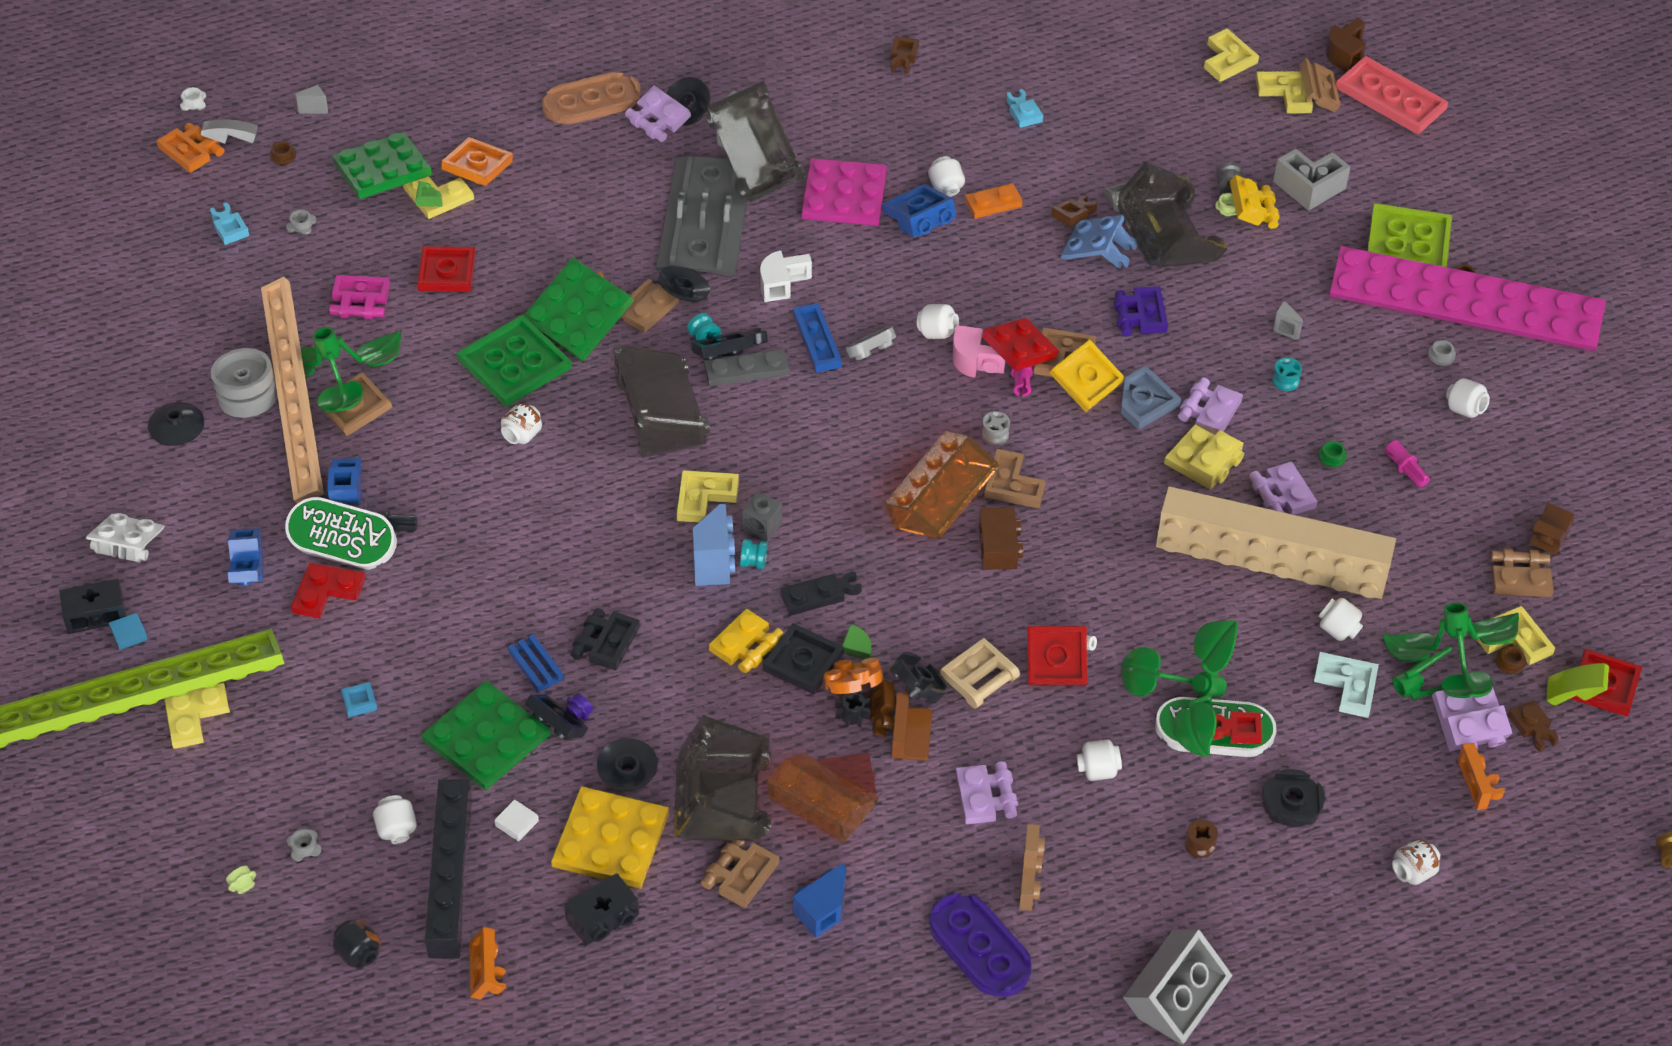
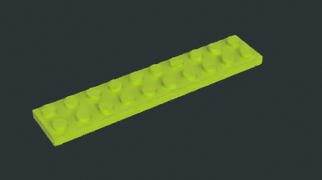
M271 628L0 705V748L17 740L36 738L39 734L48 731H61L76 723L93 722L99 717L111 713H124L130 708L139 705H152L160 699L167 697L183 696L191 690L202 687L211 688L219 682L230 679L239 680L254 672L273 670L277 666L284 664L282 653Z

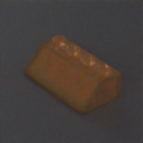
M945 431L884 502L893 527L940 539L998 469V462L969 436Z

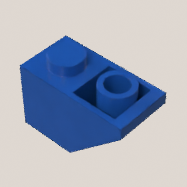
M843 863L834 869L826 870L818 880L809 886H802L793 896V913L815 937H818L841 921L846 886V867Z

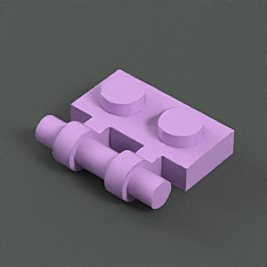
M653 86L637 102L641 111H634L632 108H629L625 112V116L630 119L632 125L636 128L641 127L646 131V135L652 139L656 138L660 142L665 141L667 138V134L664 132L667 128L675 133L691 116L687 108L656 86ZM652 117L657 121L651 123L648 120Z
M1202 377L1198 383L1192 386L1190 397L1181 404L1178 418L1184 422L1188 421L1190 416L1196 418V425L1216 435L1219 430L1224 432L1242 402L1243 394L1217 385L1214 392L1208 390L1210 381ZM1200 400L1207 402L1204 408L1198 406Z
M1292 461L1267 469V479L1262 477L1258 471H1254L1249 475L1252 481L1251 486L1255 493L1260 494L1264 500L1263 506L1266 509L1284 513L1283 508H1287L1290 514L1295 515L1317 507L1318 501ZM1271 490H1275L1278 496L1273 495Z
M1006 762L996 763V773L990 775L987 773L986 765L956 768V779L965 825L996 821V811L1004 810L1005 817L1008 819L1017 816V796L1012 792L1011 784L1013 783V778ZM999 787L1001 795L999 797H992L991 788Z

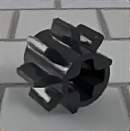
M861 691L844 694L843 699L836 698L835 707L838 710H836L835 718L842 719L845 722V727L855 724L861 727L863 718L870 719L871 710L868 707H870L871 699H864Z

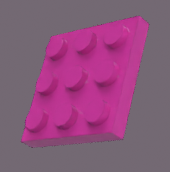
M811 158L802 208V219L879 226L887 165Z

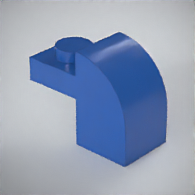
M361 458L332 459V468L328 470L329 500L350 506L361 505Z
M260 528L231 530L228 538L231 561L228 569L229 583H237L244 586L263 581V549Z

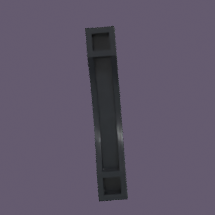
M469 779L438 780L425 933L428 959H459L461 955L464 862L472 806Z

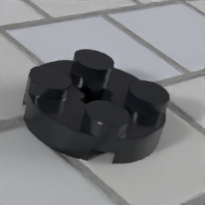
M903 652L890 667V671L907 686L905 691L910 697L915 700H919L922 697L937 703L947 692L945 691L947 688L945 679L931 664L925 667L919 663L921 660L920 656L911 652Z
M1286 769L1277 772L1274 778L1265 783L1262 795V803L1270 820L1274 823H1281L1290 827L1314 824L1322 812L1325 801V793L1319 782L1316 784L1311 780L1310 774L1296 769ZM1290 794H1295V797L1301 799V801L1292 802L1287 798H1289Z

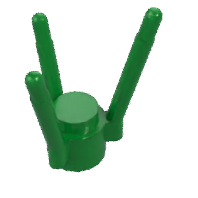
M1447 646L1433 656L1417 662L1408 670L1392 678L1393 686L1402 698L1410 695L1413 701L1423 696L1433 695L1438 687L1420 690L1421 686L1424 685V679L1420 672L1451 652L1452 647Z

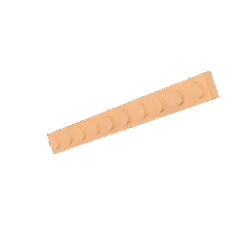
M282 277L261 287L293 499L298 504L307 498L320 497L324 495L291 287L290 282L285 277Z

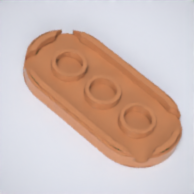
M619 72L606 73L557 85L548 90L547 95L543 97V113L548 119L556 123L573 124L623 112L635 106L641 96L640 85L634 77L629 75L628 78Z

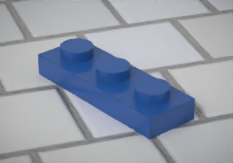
M819 303L793 308V317L815 373L842 368V359Z

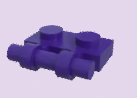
M1160 286L1134 287L1133 295L1126 296L1123 290L1115 292L1114 308L1119 315L1117 317V324L1123 336H1130L1133 326H1139L1140 334L1167 333L1168 323ZM1129 309H1136V313H1129L1128 311Z

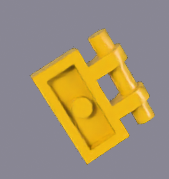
M1235 175L1230 180V186L1237 218L1257 226L1264 221L1268 223L1270 229L1277 228L1279 225V211L1274 205L1276 198L1274 192L1271 191V187L1263 185L1260 188L1261 191H1259L1256 182Z
M746 609L709 644V651L731 666L738 659H741L742 662L738 665V668L743 673H747L750 669L757 668L762 663V658L769 651H773L784 636V632L780 628H776L772 633L766 634L769 630V623ZM756 642L759 644L754 650H749V648Z

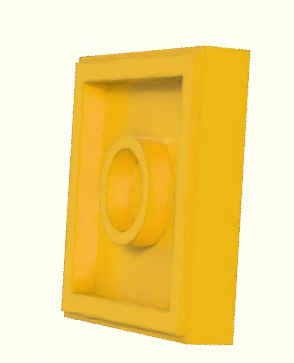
M1090 339L1049 372L1085 412L1093 408L1123 384L1125 380L1122 373Z

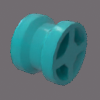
M706 313L693 317L687 326V331L692 337H695V341L721 335L720 328L717 324L713 323L712 318Z
M1293 358L1279 359L1275 364V373L1272 377L1274 386L1282 391L1295 390L1300 382L1301 364Z
M744 539L740 566L747 568L751 565L756 566L757 569L764 570L767 558V541L753 543L750 539Z

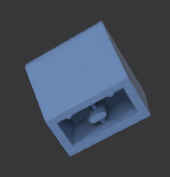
M719 504L692 528L695 586L730 584V573H735L734 556H729L735 555L734 538L731 533L733 532L732 515H726V504Z

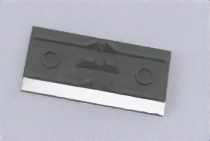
M698 156L676 158L656 271H661L668 266H681L693 271L714 272L719 275L735 277L753 163L737 159Z

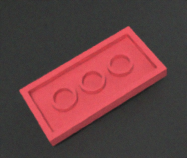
M1367 56L1346 72L1336 83L1339 91L1418 135L1439 117L1448 106V101Z

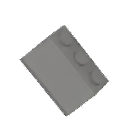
M1199 929L1172 930L1123 998L1141 1021L1179 1044H1184L1233 975Z

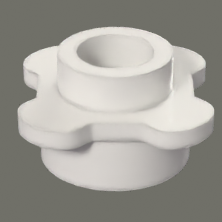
M195 87L185 89L181 94L183 101L180 104V108L184 111L204 109L206 107L204 102L206 93Z

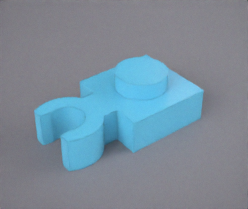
M1023 89L1019 90V97L1017 98L1013 97L1010 92L1007 93V103L1010 105L1009 112L1019 128L1043 122V114L1033 99L1026 101V92Z
M223 203V212H216L214 207L210 208L214 228L225 245L249 236L248 228L238 212L231 213L228 203Z

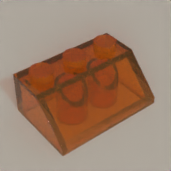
M805 753L784 759L767 781L768 795L771 801L842 843L848 840L879 800V796Z

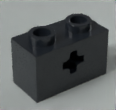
M119 579L104 580L98 583L59 590L62 615L68 634L107 627L109 622L126 617L124 597Z
M618 873L564 903L565 919L585 946L594 941L600 942L604 940L611 931L620 926H628L639 915L638 899Z

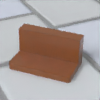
M897 692L892 758L926 761L929 755L932 710L908 707L909 695Z

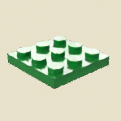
M405 132L393 133L386 138L368 141L364 145L352 149H344L340 153L332 155L335 166L359 199L432 175L431 166Z
M572 257L524 316L548 339L583 362L634 300L629 294Z
M523 314L456 352L457 360L505 407L572 368L571 360Z
M486 680L422 733L421 736L423 742L486 791L550 736V729Z

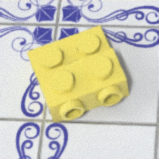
M1195 424L1165 457L1164 464L1211 490L1217 483L1221 484L1225 481L1232 466L1237 467L1244 456L1242 451L1243 442L1221 430L1214 435Z

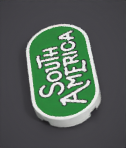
M312 497L302 500L291 509L286 519L285 529L287 537L299 551L359 569L370 570L376 568L381 563L384 564L392 557L397 544L394 529L384 516L325 498Z
M1173 698L1165 702L1157 712L1155 723L1157 735L1160 739L1163 738L1167 745L1175 750L1189 752L1175 737L1174 719L1179 710L1189 709V702L1197 698ZM1218 699L1204 701V703L1209 704L1214 709L1215 714H1220L1227 719L1230 717V712L1261 713V744L1231 743L1230 736H1224L1222 739L1212 740L1210 754L1253 757L1262 754L1263 750L1268 747L1270 748L1276 735V723L1273 716L1262 706L1242 701Z

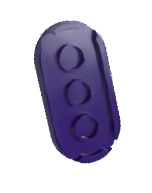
M952 893L942 897L934 904L929 918L930 932L933 938L977 989L983 993L1001 997L1014 995L1027 985L1031 975V958L1029 953L981 899L973 895L968 897L961 896V893Z

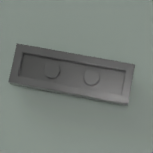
M784 349L704 360L709 387L789 375V365Z

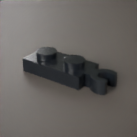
M753 328L747 332L736 331L694 341L691 344L694 354L702 357L704 360H715L719 358V355L725 353L740 354L744 351L743 349L753 347V344L766 343L768 339L767 331H761V328Z
M856 572L846 573L842 579H837L834 573L780 588V595L789 616L843 602L844 594H860L862 592L861 583L856 585L849 584L857 581Z

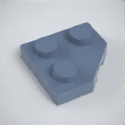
M1147 366L1125 377L1121 414L1137 430L1181 405V398Z

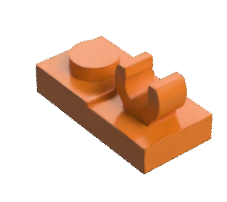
M1475 743L1463 744L1458 757L1459 766L1476 809H1487L1490 799H1501L1505 790L1504 788L1495 789L1491 787V785L1498 784L1500 777L1498 774H1490L1486 777L1484 772L1485 760L1483 755L1478 753Z
M483 927L469 942L470 998L482 999L488 991L493 994H500L506 988V984L496 981V979L504 976L506 970L502 967H494V960L498 953V944L495 943V929Z

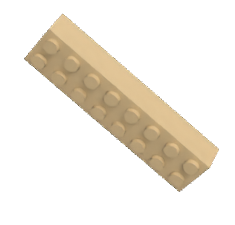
M1168 487L1161 512L1156 547L1168 552L1188 554L1198 559L1205 558L1218 561L1224 565L1248 568L1254 572H1266L1277 575L1280 578L1296 579L1310 585H1322L1333 588L1336 591L1361 594L1366 598L1382 599L1396 538Z

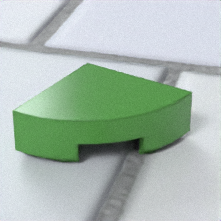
M419 181L416 206L443 207L440 191L431 187L430 183Z
M851 625L843 643L844 653L863 659L871 658V641L868 635L859 627Z

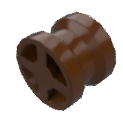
M1203 819L1196 820L1189 825L1185 841V847L1189 854L1198 858H1206L1213 854L1218 837L1216 826L1210 821Z

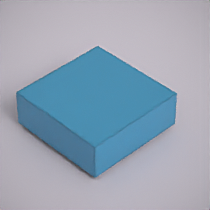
M137 613L109 622L119 650L148 640Z
M370 682L341 689L348 718L378 710Z

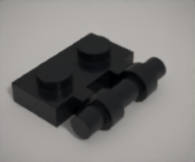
M596 608L592 615L587 616L583 624L585 628L581 635H577L573 641V649L570 655L574 659L580 660L583 654L589 651V662L616 671L640 628V620L614 611L607 620L604 619L605 612ZM601 632L598 639L592 638L595 633Z

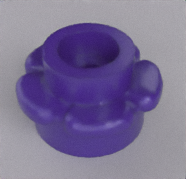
M577 693L572 698H567L569 705L566 707V710L578 720L580 718L585 721L588 720L589 714L593 712L590 702L580 693Z

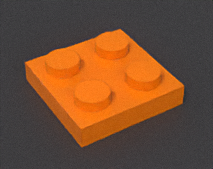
M468 137L442 160L441 170L487 186L513 162V153Z

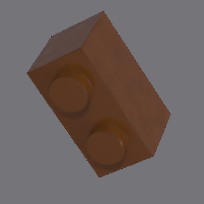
M1014 507L980 508L979 533L983 570L1017 569L1018 558H1023V541H1018L1017 536H1021V520L1015 519Z

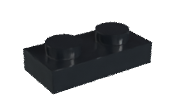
M530 694L525 703L533 711L532 714L536 719L550 724L554 728V733L563 739L582 738L588 730L586 725L547 694Z

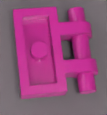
M336 275L332 298L333 302H341V304H331L330 315H338L344 319H349L350 316L364 317L365 320H374V317L384 318L385 307H375V305L387 304L390 279L386 277ZM352 303H365V306H354V305H351V304H352Z

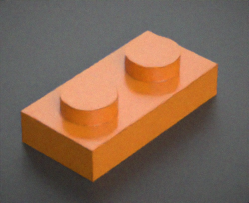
M1013 183L965 195V203L974 219L1020 208L1023 203Z

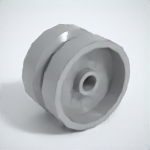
M250 348L236 349L223 354L214 362L210 370L211 379L216 390L219 407L224 413L240 418L253 417L267 411L275 404L278 397L271 361L264 352Z

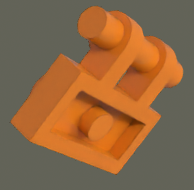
M192 123L185 125L184 133L176 128L156 140L158 148L189 173L211 161L209 153H214L218 157L224 153V148L220 146L219 141L201 136L202 128L194 126Z

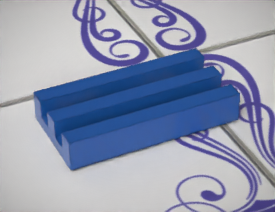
M532 634L528 636L529 640L524 641L522 639L518 641L517 646L513 644L508 646V653L539 693L564 680L562 671L535 635ZM530 647H533L554 677L550 676ZM523 651L545 680L541 683L520 652Z

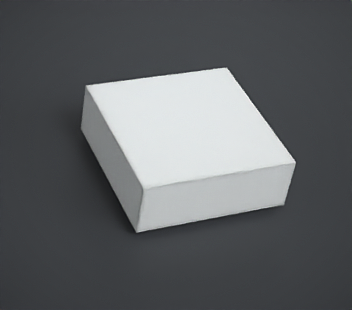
M514 800L495 819V826L519 842L539 819L536 813Z

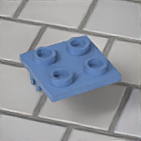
M1123 215L1105 216L1091 220L1084 219L1076 224L1061 254V258L1067 260L1102 255L1116 267L1121 268L1123 263L1127 268L1130 263L1129 258L1121 254L1112 240L1125 250H1129L1130 245L1133 250H1136L1138 242L1135 238L1130 237L1121 226L1124 221Z

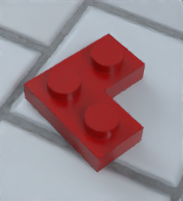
M309 562L291 605L292 613L320 618L329 596L357 601L366 579L365 572Z

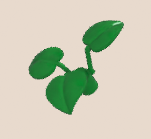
M322 327L315 331L313 334L314 347L301 349L305 378L311 376L315 372V366H320L323 358L330 362L338 385L327 388L319 395L317 402L319 408L328 413L345 411L355 407L363 397V388L357 381L342 383L334 360L340 355L341 347L358 363L366 361L369 367L382 366L393 361L399 354L402 337L400 330L364 344L356 353L344 343L341 336L336 337L333 328Z
M1453 602L1444 606V619L1439 620L1440 627L1436 638L1428 633H1406L1401 635L1384 633L1385 646L1392 656L1402 661H1420L1427 659L1430 656V651L1438 649L1445 630L1451 638H1457L1462 674L1446 677L1442 681L1443 692L1454 698L1483 697L1492 691L1493 681L1485 672H1467L1463 637L1466 636L1467 632L1472 639H1480L1482 643L1487 645L1509 643L1518 635L1519 613L1472 624L1471 616H1468L1467 605Z
M1234 620L1209 622L1198 630L1194 639V652L1198 658L1203 659L1201 667L1206 672H1201L1194 678L1159 672L1161 657L1155 650L1148 647H1139L1130 651L1125 656L1121 665L1124 685L1128 692L1135 696L1144 697L1152 693L1157 684V677L1192 684L1194 691L1202 697L1190 701L1188 704L1189 709H1181L1177 712L1174 719V733L1178 742L1186 750L1199 756H1210V747L1215 735L1217 721L1214 709L1209 704L1204 703V701L1220 698L1226 691V680L1223 676L1218 675V672L1227 666L1233 654L1238 631V622Z

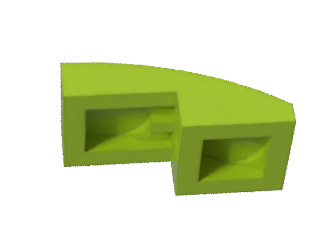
M1605 663L1583 665L1548 677L1546 701L1556 706L1576 695L1586 701L1606 691L1608 688L1609 666Z

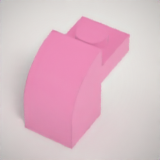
M956 325L952 354L955 367L961 373L973 378L976 377L977 370L1004 374L1006 361L991 346L982 345L983 329Z

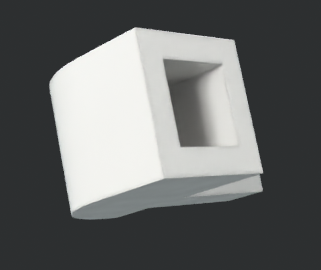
M777 251L768 255L760 266V289L764 302L790 298V282L812 279L810 254L783 258L782 252Z

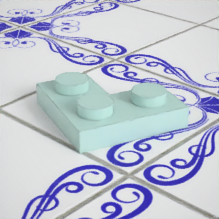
M1320 652L1314 682L1343 688L1339 712L1368 718L1379 664Z

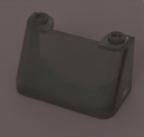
M764 81L707 106L708 112L704 113L708 126L710 128L715 127L740 182L736 187L742 200L747 198L749 202H753L807 177L802 165L795 159L797 158L796 153H794L773 107L774 104L772 100L769 101L768 99L770 98L768 95L769 91Z
M1145 162L1120 190L1116 204L1146 262L1149 265L1161 268L1217 261L1228 248L1221 237L1212 235L1206 239L1200 237L1186 212V209L1195 197V190L1190 179Z
M621 346L613 348L615 380L618 388L624 390L634 420V430L639 436L640 445H638L641 458L706 445V434L710 433L707 417L702 418L687 375L689 374V368L686 358H681L679 353Z
M705 715L701 717L683 743L677 758L674 815L675 837L686 841H757L762 836L765 837L767 835L771 820L768 819L766 811L761 809L757 811L758 774L762 768H767L771 760V752L768 751V737Z

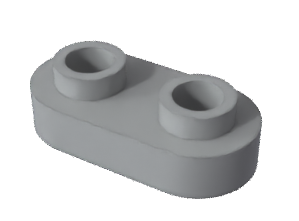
M893 326L877 330L847 345L845 349L849 358L855 357L856 360H861L870 356V350L876 347L883 349L892 345V339L896 337Z

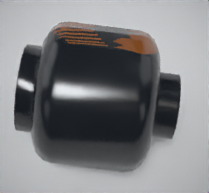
M348 920L335 930L333 948L348 966H368L378 957L381 940L365 921Z

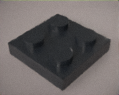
M792 623L763 663V671L815 695L824 682V673L834 668V663L838 662L844 654V647Z

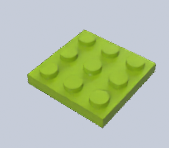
M1374 203L1367 251L1447 267L1452 215Z

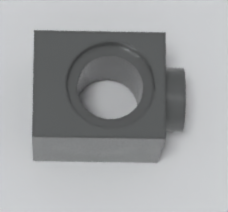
M758 492L743 510V532L762 541H767V543L782 524V503Z

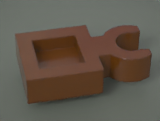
M895 36L891 50V72L895 73L897 67H904L905 74L910 72V63H915L919 39Z
M1087 195L1080 196L1076 202L1068 199L1053 206L1051 216L1061 221L1064 225L1071 227L1081 220L1088 219V214L1095 213L1098 201L1095 200L1088 203Z
M883 680L868 695L871 699L869 707L871 710L870 720L874 721L872 731L874 735L881 737L886 736V728H894L895 721L891 713L896 708L897 701L894 683Z
M1535 700L1509 710L1508 717L1524 738L1532 735L1534 747L1538 751L1544 750L1545 743L1542 739L1550 741L1553 747L1557 745V734L1553 730L1548 729L1551 721Z

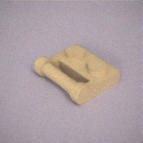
M985 638L941 668V675L945 681L956 689L974 709L982 705L983 700L1008 681L1013 682L1020 676L1018 668ZM995 668H999L1002 671L977 690L972 687V685Z

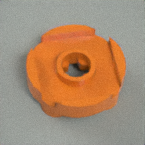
M868 658L860 663L853 664L851 660H841L834 663L835 669L825 672L823 676L825 689L828 690L830 688L831 693L834 694L862 691L861 685L870 682L872 688L884 680L882 666L878 658Z

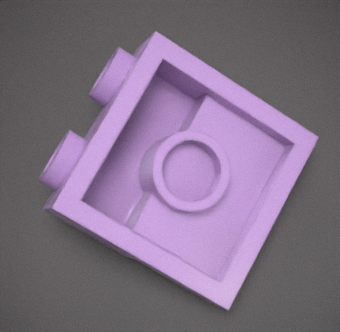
M1493 688L1488 695L1483 697L1454 698L1446 695L1443 690L1437 691L1432 695L1449 751L1459 749L1461 751L1462 745L1468 743H1475L1477 749L1478 745L1488 743L1490 748L1505 744L1506 739L1513 734L1504 705L1499 706Z

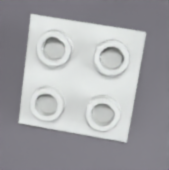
M116 513L107 517L86 536V539L91 540L90 548L95 553L111 555L112 557H116L118 554L120 559H124L126 556V560L140 563L141 560L146 561L149 555V551L145 549V546L164 529L165 525L156 524L149 519L138 520L129 518L122 513Z

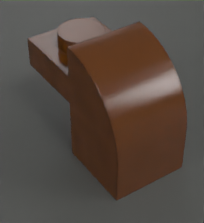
M1356 18L1342 29L1334 25L1329 33L1326 48L1327 58L1333 65L1345 72H1348L1364 56L1366 43L1361 40L1365 22L1361 19Z
M1547 503L1540 520L1537 519L1533 527V536L1529 545L1557 555L1574 522L1575 514Z

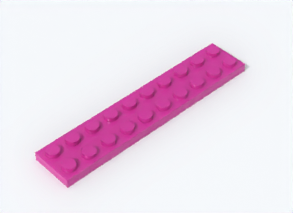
M1344 246L1340 247L1329 296L1592 351L1597 349L1606 304L1605 299Z

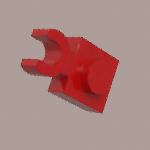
M1230 712L1229 719L1216 714V726L1220 728H1216L1213 739L1218 740L1224 736H1230L1231 743L1261 744V713Z

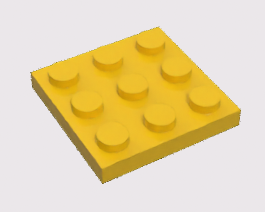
M581 786L552 858V867L603 880L618 873L627 886L641 889L668 818L669 807Z

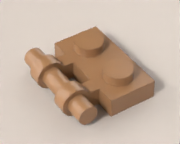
M1503 548L1502 551H1491V562H1502V566H1493L1492 568L1494 594L1552 597L1554 589L1551 568H1539V564H1550V553H1539L1538 550L1530 549L1528 552H1513V549ZM1513 563L1528 564V567H1513Z
M736 836L731 843L725 844L722 848L721 856L716 863H711L706 869V876L701 881V884L704 888L710 890L716 882H721L719 894L746 909L778 866L779 856L755 843H752L749 849L744 851L742 848L745 845V841ZM731 862H737L732 871L727 870Z

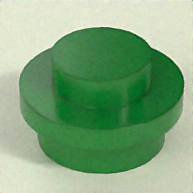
M1329 441L1320 448L1318 457L1321 463L1328 467H1339L1345 463L1347 453L1341 443Z

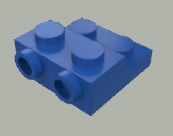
M922 184L882 203L883 213L898 220L899 229L913 237L928 234L932 228L948 224L956 217L953 198L926 184Z

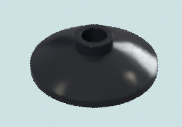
M682 78L676 81L666 93L690 111L691 116L681 126H690L700 121L710 106V91L706 84L698 78Z
M668 266L659 273L658 280L662 288L679 300L698 302L706 299L710 293L708 282L691 269L681 266Z
M187 403L165 405L156 410L148 422V430L151 437L155 441L169 446L182 445L194 440L204 427L202 412L197 407Z
M626 738L616 740L608 744L600 752L597 759V771L601 780L609 787L621 791H631L644 787L654 778L658 769V760L654 750L645 742L637 739ZM625 768L633 769L630 771H624Z

